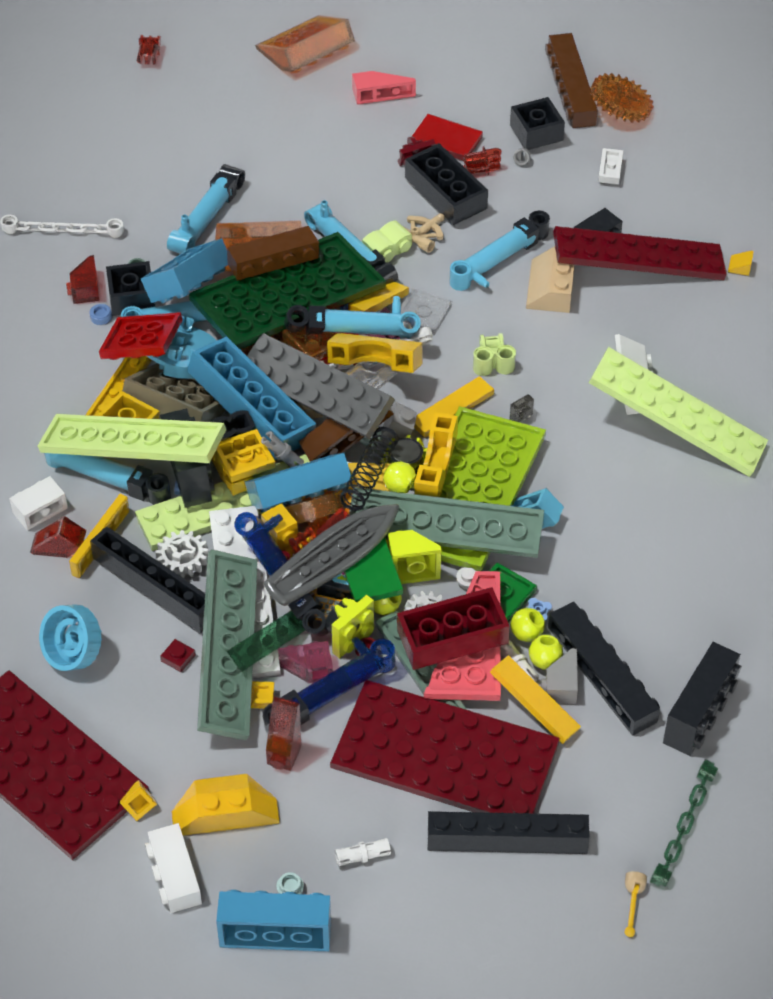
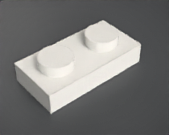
M603 148L598 182L619 184L623 150Z

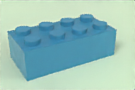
M223 239L189 248L141 278L151 303L157 301L166 303L172 300L174 296H177L178 299L190 294L189 290L192 291L201 287V282L205 283L214 278L213 274L217 275L226 271L225 267L228 265L227 248Z
M339 453L246 481L245 485L251 505L255 506L256 509H260L261 512H265L280 503L291 505L301 502L302 496L313 498L325 494L324 489H327V491L342 489L346 487V482L349 481L351 473L345 454Z
M239 890L219 891L216 919L219 947L329 951L331 934L330 895L322 893L305 895L294 892L278 894L266 891L251 893Z

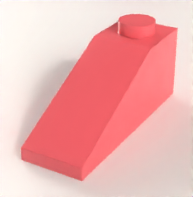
M375 71L352 73V90L357 105L415 97L416 80L415 78Z

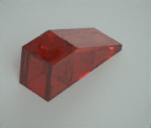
M274 696L266 744L267 764L275 769L291 771L302 746L299 703Z

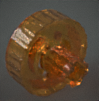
M342 489L328 491L323 495L313 498H304L301 502L284 506L297 521V524L308 521L310 531L315 533V538L332 526L329 518L330 514L346 508L340 501Z

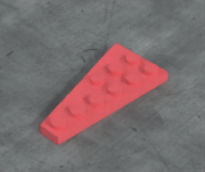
M475 571L466 594L493 587L500 603V572ZM500 646L438 663L431 675L430 683L425 689L424 699L500 701L501 683L490 673L492 668L500 662Z

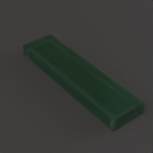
M289 611L232 647L227 653L241 672H244L306 630L302 625V621L297 619L292 611Z

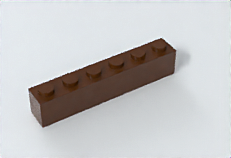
M572 33L549 35L548 44H545V52L547 56L549 55L550 68L554 69L553 77L554 81L558 82V93L562 94L561 100L562 106L566 107V119L570 120L572 128L596 126L598 110Z

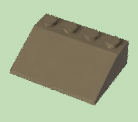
M159 363L124 380L122 391L159 410V419L161 414L187 408L190 417L194 416L195 421L210 422L216 417H221L226 411L195 379L166 376L163 374V369H159Z

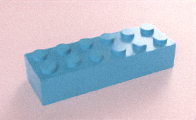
M227 336L192 352L187 372L230 414L240 410L249 411L255 424L252 430L257 429L261 437L264 436L271 442V439L265 434L272 431L283 443H288L291 446V450L294 451L301 447L299 441L315 429L316 423ZM268 448L271 455L274 457V453Z

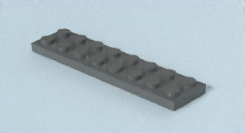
M264 333L258 338L247 355L290 399L368 439H371L395 401L392 396Z

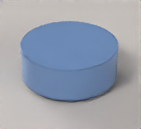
M106 304L94 305L89 311L90 319L96 325L107 324L112 319L111 308Z

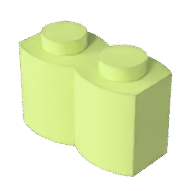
M394 220L385 224L380 230L369 233L362 239V242L371 251L376 249L385 257V262H389L395 255L407 252L412 246V234Z

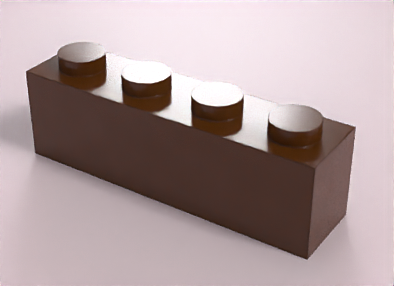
M309 226L227 247L228 266L237 280L319 258V241Z
M391 408L381 421L380 425L388 418H390L392 415H394ZM327 418L320 426L301 439L299 443L308 459L313 461L332 454L344 453L364 438V436Z

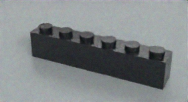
M107 526L90 540L94 560L201 633L203 631L205 593Z
M573 601L549 613L548 629L558 639L566 652L570 649H577V666L630 734L633 736L656 724L660 711L657 700L649 696L645 691L643 683L631 673L628 664L618 657L613 645L607 643L602 637L600 629L590 622L585 610L580 609Z
M428 811L427 851L588 853L590 840L589 815Z

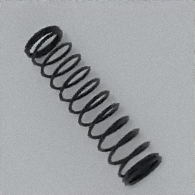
M383 426L378 427L374 432L366 450L363 452V456H361L340 495V501L347 509L360 511L364 508L372 488L375 487L382 469L385 468V463L389 460L388 457L391 456L399 441L398 435L394 430ZM380 431L390 432L394 435L396 442L394 443L386 436L377 435V433ZM378 437H384L390 440L392 444H385ZM376 443H378L379 445H381V446H383V447L388 448L389 450H383V449H381L380 447H378V445H377ZM373 449L382 451L386 456L378 455ZM370 455L380 458L382 462L373 460ZM366 461L375 463L379 468H373ZM363 467L372 469L376 475L368 473ZM358 474L361 478H355V475ZM360 474L368 475L373 481L366 480ZM355 480L358 485L352 484V481ZM357 480L366 482L369 487L361 485ZM353 486L362 488L366 493L357 491ZM345 493H348L355 500L362 501V505L356 506L351 504L346 499ZM351 493L357 495L360 499L355 498ZM343 497H344V499L346 500V502H347L348 504H350L351 506L347 505V504L344 502Z

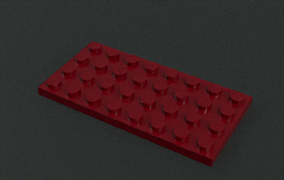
M8 670L0 677V798L73 860L128 812L120 801L134 783L139 780L148 791L149 786Z
M365 680L331 759L330 768L470 812L534 813L560 738Z

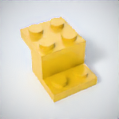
M257 429L220 441L211 460L222 481H224L223 477L227 475L231 483L276 468L275 460L268 448L261 443L262 437Z

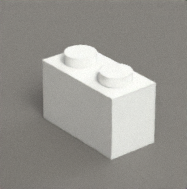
M51 476L38 481L33 486L9 498L12 513L27 531L68 509L65 493Z

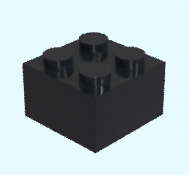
M549 97L511 106L510 126L524 148L531 150L564 140L565 121Z
M149 261L106 266L112 316L121 315V312L130 306L139 307L140 309L156 307L155 302L151 303L141 281V278L151 273Z

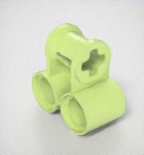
M499 333L498 336L486 337L482 334L479 336L480 347L474 350L473 355L474 373L479 376H487L491 374L493 369H496L500 374L507 375L515 370L516 350L513 346L504 345L503 334Z

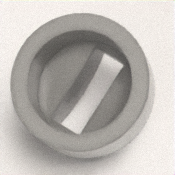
M520 148L514 152L513 159L516 164L525 165L530 161L531 153L526 148ZM523 152H525V161H522Z

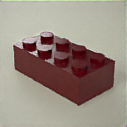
M493 587L397 613V632L413 670L509 643L510 626Z

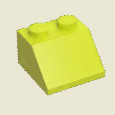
M413 530L388 533V549L401 584L440 579V545Z

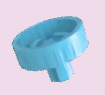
M60 605L49 610L42 620L39 631L40 647L46 661L52 667L61 671L79 670L90 666L99 654L102 641V630L97 618L83 605Z

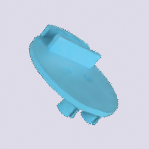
M183 316V321L166 354L159 357H153L152 355L147 357L159 363V369H163V374L166 376L194 379L187 372L192 352L215 342L216 339L207 332L193 327L194 320L191 317H186L184 325L185 317Z

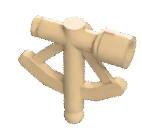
M439 213L431 220L421 216H408L407 222L411 223V230L406 227L404 228L412 234V243H416L419 248L430 253L435 247V242L429 238L437 237L438 240L443 239V233L438 224L444 221L445 216ZM415 223L422 224L420 228L415 227ZM431 229L435 232L431 234H426Z

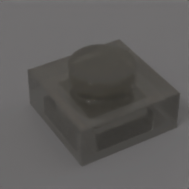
M529 394L510 405V420L521 422L533 415L534 399Z

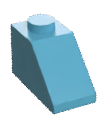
M547 488L518 497L513 504L514 507L544 510L542 529L556 525L564 508Z

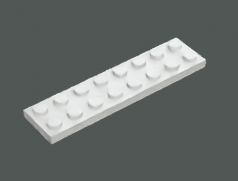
M255 506L209 511L214 550L257 560L252 679L281 675L270 595L264 586L267 574L264 564L258 511Z

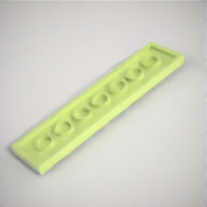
M610 347L605 351L588 382L749 477L754 472L768 442V439Z
M56 414L40 440L38 448L40 453L210 463L226 432L224 423Z
M306 454L299 456L304 460V463L310 462ZM283 461L275 464L276 468L253 475V478L256 479L290 467ZM223 481L214 484L215 491L211 492L212 502L184 508L182 498L179 496L137 510L135 515L151 550L155 551L158 550L157 544L163 543L164 536L171 538V532L180 535V531L184 530V533L188 535L190 531H193L194 537L210 532L209 511L252 506L248 492L244 491L233 496ZM257 509L258 515L264 513V512H261L260 509Z

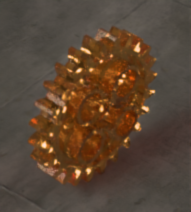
M606 73L603 76L599 75L598 78H595L590 88V95L593 96L592 100L598 101L596 105L602 106V111H608L609 116L614 114L616 119L621 117L624 122L627 119L631 123L634 120L638 123L641 120L645 121L654 107L652 105L653 100L650 99L651 95L646 94L647 90L641 89L642 85H636L634 80L628 81V77L623 79L620 74L617 77L613 73H610V75Z

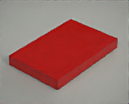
M427 114L412 136L416 141L422 140L423 142L434 139L436 144L440 143L454 158L466 162L482 139L483 131Z

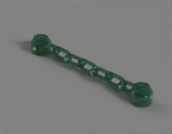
M704 759L696 776L702 780L701 784L695 785L689 796L691 804L689 811L682 813L677 823L678 836L676 840H671L668 843L664 852L666 863L665 865L657 864L649 881L658 887L660 885L666 887L672 875V872L668 871L669 865L678 860L682 851L680 840L683 835L690 832L695 821L692 813L695 807L701 806L707 794L705 784L707 780L712 782L718 770V767L714 766L715 763ZM697 789L698 793H701L703 790L699 802L697 798L693 800V797ZM685 816L687 821L691 818L687 829L685 826L680 828ZM672 845L674 849L678 847V850L674 858L673 854H670L668 856V853Z

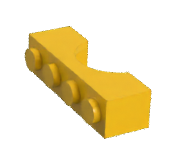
M337 333L327 341L328 363L351 365L358 362H380L389 365L392 371L414 373L423 364L422 342Z
M434 413L426 457L423 465H419L414 482L415 495L441 496L458 435V416Z

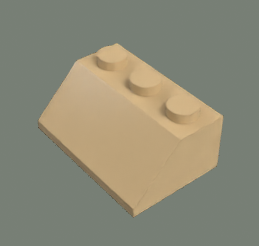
M555 246L532 259L526 309L570 312L574 265L557 263Z

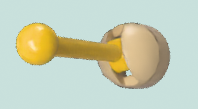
M632 871L626 873L625 888L628 892L632 893L628 927L624 931L627 937L635 935L633 925L637 894L642 893L647 884V876L641 872Z

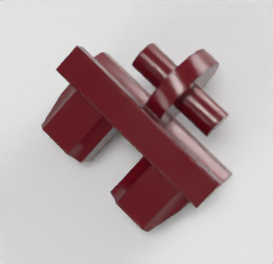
M413 136L408 137L407 144L402 145V149H399L400 158L397 161L399 166L405 165L406 158L436 145L434 139L423 142L422 140L416 141Z

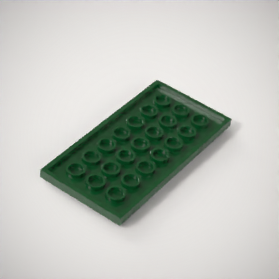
M335 232L318 240V259L237 280L232 275L190 292L189 300L223 338L227 336L241 350L255 344L263 333L271 337L287 330L284 325V318L290 307L294 305H301L306 309L310 305L325 306V309L334 310L385 288L386 280L339 232ZM298 315L291 316L294 322H302Z

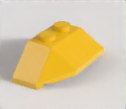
M248 774L194 780L172 810L173 824L179 823L183 836L280 824L276 797Z

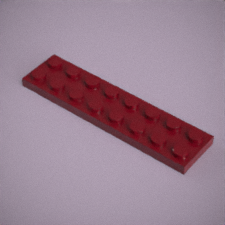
M555 226L553 231L557 263L723 281L727 275L720 244Z

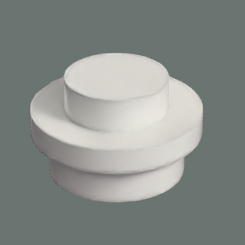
M464 567L457 572L456 580L461 588L468 590L475 570Z

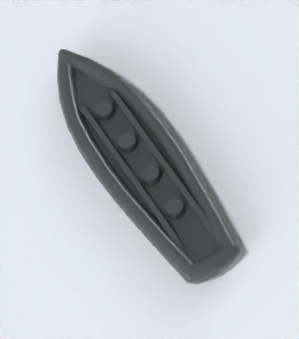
M382 505L365 509L346 517L322 532L264 582L269 595L282 606H286L355 565L368 555L388 533L398 513L399 505Z

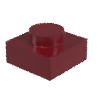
M174 639L160 655V659L164 664L182 672L196 656L195 649Z

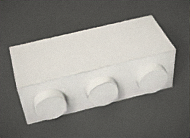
M179 823L149 831V843H145L148 859L154 858L156 864L151 866L156 882L161 881L163 887L158 889L162 904H168L170 914L201 905L200 889Z

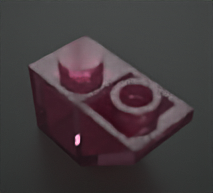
M315 641L310 644L289 645L284 648H278L280 667L307 683L333 680V664L328 641Z

